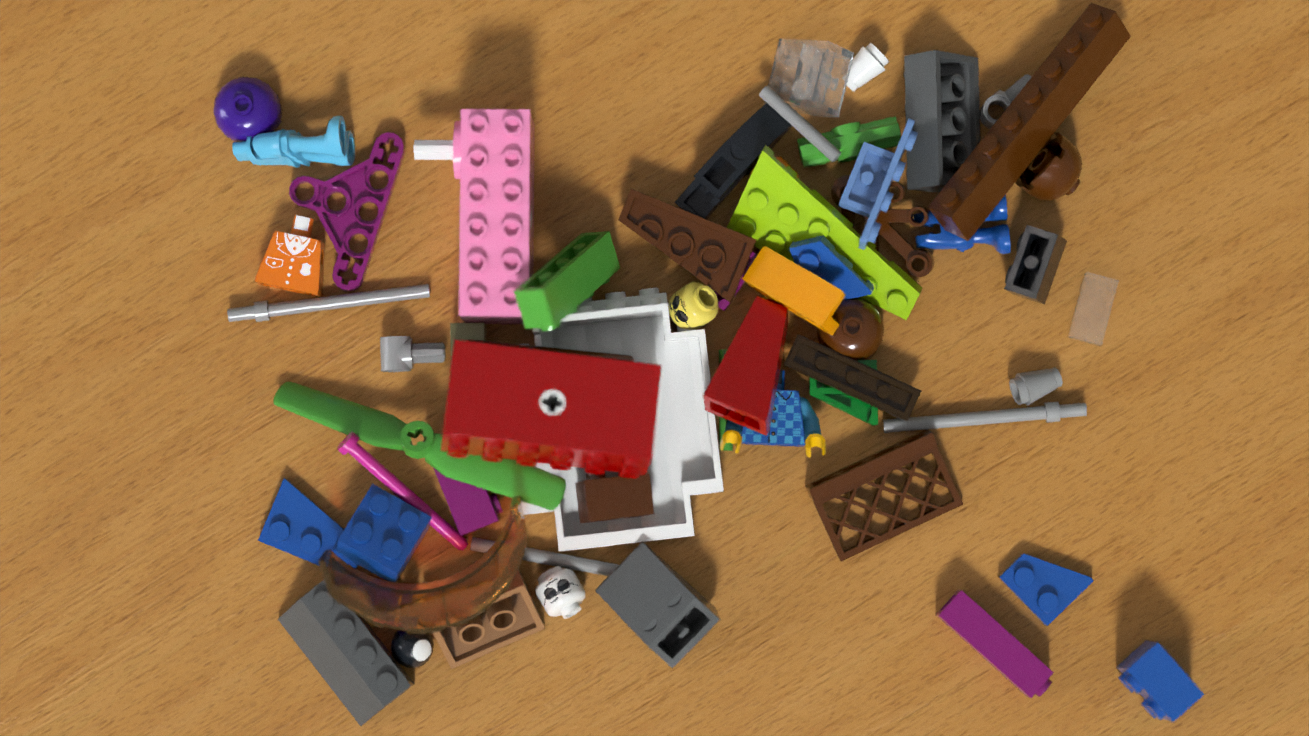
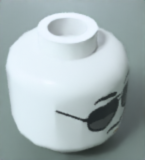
M556 566L544 572L538 578L539 584L535 592L549 616L557 617L562 615L564 619H567L581 610L580 604L585 599L586 593L573 570L562 569L561 566Z

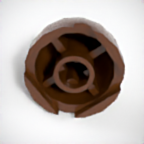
M1059 132L1055 133V139L1052 140L1050 138L1025 169L1023 175L1016 181L1020 188L1038 200L1050 201L1059 199L1065 194L1070 195L1080 184L1078 179L1082 170L1080 153Z
M858 297L842 300L832 315V318L839 324L833 336L817 328L819 344L856 361L867 360L876 353L883 341L884 324L881 314L873 304Z

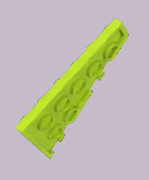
M765 145L727 228L756 239L755 247L762 249V247L766 246L792 262L794 261L789 247L793 242L824 235L835 246L837 253L845 256L853 264L852 269L865 282L869 280L873 284L874 290L872 294L859 298L907 320L921 293L922 287L894 261H888L875 249L876 245L868 241L865 250L859 249L861 235L852 228L853 224L815 189L810 190L796 177L797 173L789 165L785 167L773 156L774 152Z

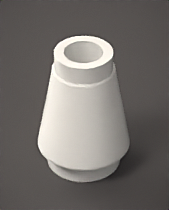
M870 43L866 48L861 47L840 79L854 92L857 88H860L885 71L884 67L890 61Z

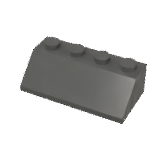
M933 50L904 56L906 124L909 118L915 120L913 131L918 132L912 151H907V189L925 192H940L980 142L978 58Z
M328 577L301 597L278 618L282 626L360 726L415 684L401 665L393 658L390 651L366 620L344 606L330 592ZM331 577L333 592L347 605L358 611Z

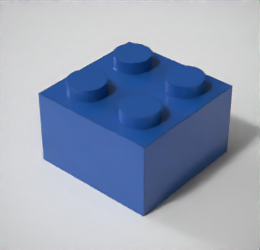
M372 484L340 535L336 552L395 585L427 533L432 517Z
M1146 640L1116 667L1121 672V675L1118 677L1121 683L1131 693L1134 691L1136 694H1140L1144 698V701L1141 702L1143 708L1154 719L1157 717L1160 721L1165 719L1174 722L1204 695L1165 649L1155 641Z

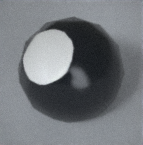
M419 625L404 626L409 628H422ZM398 630L391 640L390 649L393 658L398 664L407 668H417L429 661L433 654L434 643L428 631Z

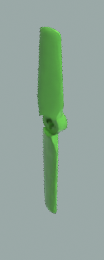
M290 381L280 386L273 399V403L278 407L346 435L354 432L359 437V440L370 445L404 451L411 458H425L429 465L445 477L520 500L521 497L523 502L548 510L556 509L563 499L566 489L564 478L535 466L519 465L516 463V460L502 459V462H488L482 460V456L468 454L467 458L450 457L447 455V452L441 451L443 434L433 433L430 425L423 421H413L406 424L392 414ZM419 434H422L425 442L419 441L416 445H413L411 437L417 438Z

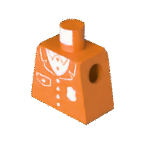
M294 215L290 234L280 231L273 233L255 277L257 284L309 296L322 297L325 244L321 240L310 238L314 219Z

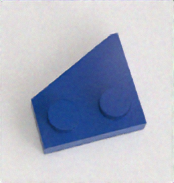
M824 235L793 242L790 245L789 250L794 263L841 289L845 293L843 300L872 294L874 290L873 284L869 280L865 282L852 269L853 264L845 256L837 253L835 246Z
M1021 554L999 576L1000 580L1045 626H1048L1094 581L1089 576L1027 554Z

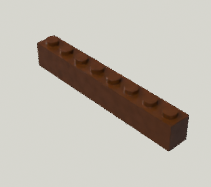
M1090 3L931 202L928 208L945 231L967 241L971 239L1131 36L1116 11Z

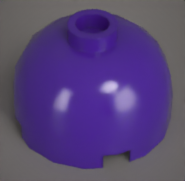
M240 77L230 80L220 89L215 98L213 112L217 126L224 135L235 142L246 141V138L249 136L254 138L257 134L274 132L281 122L282 107L278 95L269 84L258 78Z

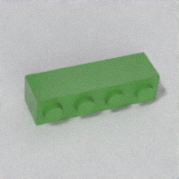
M609 231L581 233L514 291L526 329L540 328L541 331L556 329L561 325L560 322L566 316L577 311V307L584 300L591 298L595 290L610 281V277L621 267Z

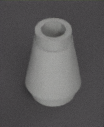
M1056 367L1017 373L1015 378L1009 381L1011 394L1018 405L1024 403L1030 405L1063 384L1061 374Z

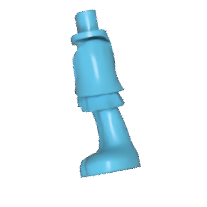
M342 115L334 116L329 120L324 135L304 137L295 130L282 129L275 132L257 134L254 138L249 136L246 138V141L233 142L232 145L233 154L238 161H251L252 164L259 166L286 165L299 168L301 164L310 166L311 161L351 166L355 160L354 136L352 131H346L345 120Z

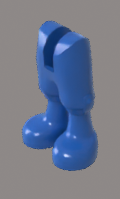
M1006 194L985 221H1007ZM928 210L929 220L923 226L933 227V225H940V233L934 234L932 232L915 236L917 249H957V251L964 252L972 248L974 244L980 243L994 246L1000 254L1011 253L1008 224L978 229L971 239L967 241L945 231L930 210ZM923 212L913 214V219L916 222H922L924 220Z

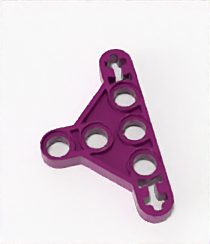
M387 132L381 134L374 142L369 159L331 179L322 181L309 176H301L293 180L289 187L290 198L296 205L317 212L338 253L332 273L333 281L344 291L357 290L364 281L405 155L404 142L395 133ZM390 140H394V145L398 148V152H391L388 159L389 164H394L392 170L385 165L375 164L376 159L383 162L385 151L381 149V145L388 144ZM377 171H383L388 175V184L383 189H375L370 184V177ZM302 183H310L314 187V195L308 201H301L296 196V189ZM334 193H341L346 197V205L340 211H333L328 207V199ZM366 203H373L378 207V215L372 221H365L360 217V209ZM358 234L365 236L368 240L366 250L361 253L351 251L349 247L351 238ZM345 254L354 259L363 260L361 266L355 262L353 273L357 275V279L355 281L350 280L348 285L343 284L344 279L339 276L340 272L347 271L350 265L349 260H344Z

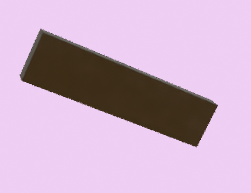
M797 334L784 363V366L905 422H908L921 393V390L800 334Z

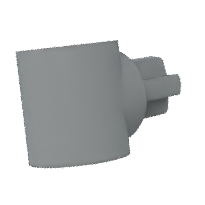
M1028 74L1024 75L1005 92L998 90L985 101L980 109V120L985 127L991 129L997 121L990 117L988 106L996 104L1005 111L1031 79V76Z
M409 336L380 337L381 372H407L413 369L414 364L443 363L445 361L446 349L442 342L413 343L412 338Z

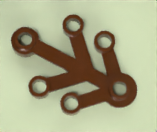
M850 175L838 178L832 185V199L838 206L842 197V189L846 186ZM892 182L890 188L896 186L900 190V196L896 199L892 198L891 203H897L905 197L906 190L901 183ZM915 206L912 209H888L887 213L880 211L876 221L882 225L874 243L876 245L875 249L879 252L880 234L906 260L907 271L915 277H924L929 274L934 268V258L927 250H915L889 223H910L915 227H920L928 222L929 211L923 206ZM841 207V214L853 224L852 228L855 230V212ZM915 210L923 212L924 220L922 222H916L913 219ZM861 215V216L865 219V226H866V223H867V221H868V217ZM915 258H921L924 261L925 266L922 270H917L913 266Z

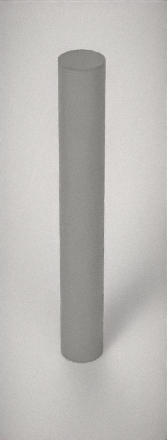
M768 85L761 90L759 96L832 163L839 158L842 152Z

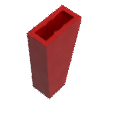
M756 296L703 394L705 411L766 436L770 430L789 324L788 308L784 307L782 303H778L771 298L766 300Z

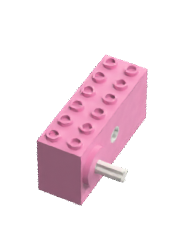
M461 109V121H455L453 140H414V160H453L455 179H460L459 316L465 323L524 324L514 291L533 275L534 121L530 109Z

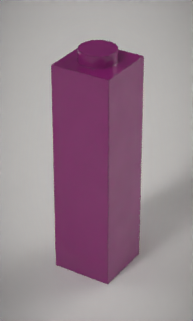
M957 590L937 612L936 616L1025 696L1032 698L1036 694L1040 697L1052 684L1049 678L1054 672L962 590Z

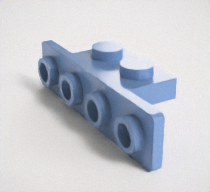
M908 119L895 153L863 142L839 206L868 217L859 241V249L865 250L868 241L872 243L876 241L882 225L876 222L880 211L886 213L894 195V193L888 192L893 180L900 181L906 165L905 162L901 161L905 150L912 151L918 132L913 131L915 124L913 119Z

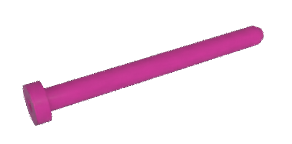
M354 432L349 433L337 447V450L342 455L349 453L401 500L431 516L430 526L457 550L463 551L467 547V539L460 536L457 530L357 443L359 437Z

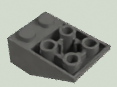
M643 541L595 589L599 596L639 638L672 668L720 620L716 608Z

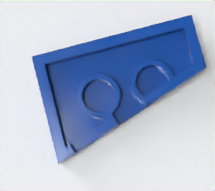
M284 478L258 541L327 569L326 553L336 564L353 576H355L359 566L336 552L337 542L344 528L329 517L312 500L307 498L290 481ZM329 560V567L331 571L350 578L345 573L340 571Z

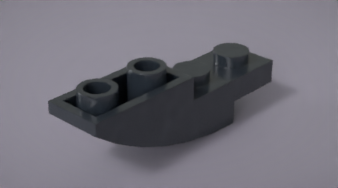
M766 103L694 175V181L674 203L685 211L708 219L744 176H749V173L755 168L765 145L772 149L792 125Z

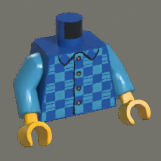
M780 370L772 420L767 436L727 420L720 442V450L722 451L726 443L734 444L736 446L735 454L739 453L741 444L805 446L808 457H811L810 449L812 447H820L822 455L826 454V441L821 434L819 418L808 399L799 396V391L785 390L784 370Z

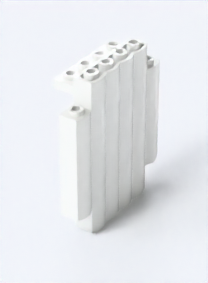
M659 288L639 290V296L626 297L625 292H613L605 294V300L592 301L591 297L584 300L577 307L576 312L566 316L560 322L561 325L556 329L550 331H541L540 328L532 329L536 346L631 355L634 359L633 362L661 365L653 456L646 472L650 473L654 514L634 518L580 523L575 483L585 480V474H588L585 472V468L571 467V470L563 471L551 468V464L537 463L535 467L564 478L566 481L565 493L561 503L554 510H548L522 501L524 515L554 511L559 552L695 536L690 496L724 491L715 414L705 411L703 394L711 381L705 329L689 330L681 329L677 326V332L671 333L667 294L659 293ZM605 471L606 478L618 477V472Z

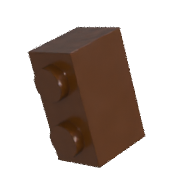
M619 472L618 477L606 478V474L596 475L588 473L585 474V480L575 483L580 523L634 518L654 514L650 473L640 475L636 479L623 478L619 476Z

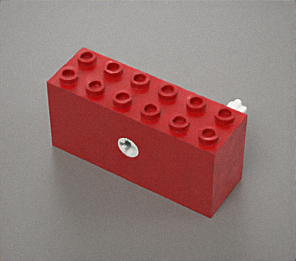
M454 340L441 451L447 452L448 456L454 458H467L468 454L482 456V460L488 462H502V459H512L522 466H536L537 463L551 464L550 467L556 470L566 471L571 470V467L585 468V472L601 475L605 474V471L619 472V476L623 478H639L640 475H646L653 456L661 365Z

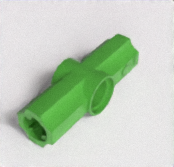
M896 116L865 124L860 122L848 123L834 127L830 132L821 133L842 152L837 159L839 163L856 160L863 142L882 149L897 147L901 139ZM805 137L797 139L803 168L831 162Z

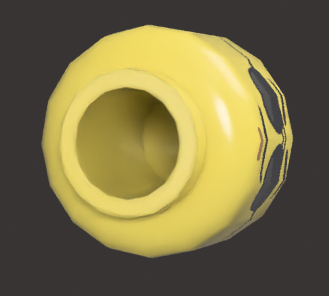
M691 282L675 292L669 299L670 317L681 329L698 330L712 321L717 315V295L709 286L700 282Z

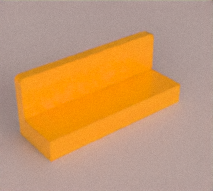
M766 246L762 247L742 280L753 290L768 299L771 298L778 303H782L790 312L833 336L839 324L832 318V315L845 297V293Z

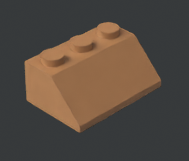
M514 558L481 572L464 584L445 591L451 623L477 612L503 590L518 566ZM518 569L505 592L482 613L458 625L447 624L443 629L434 630L432 633L451 669L541 631L545 627L522 573ZM442 592L430 594L420 599L429 627L447 624Z

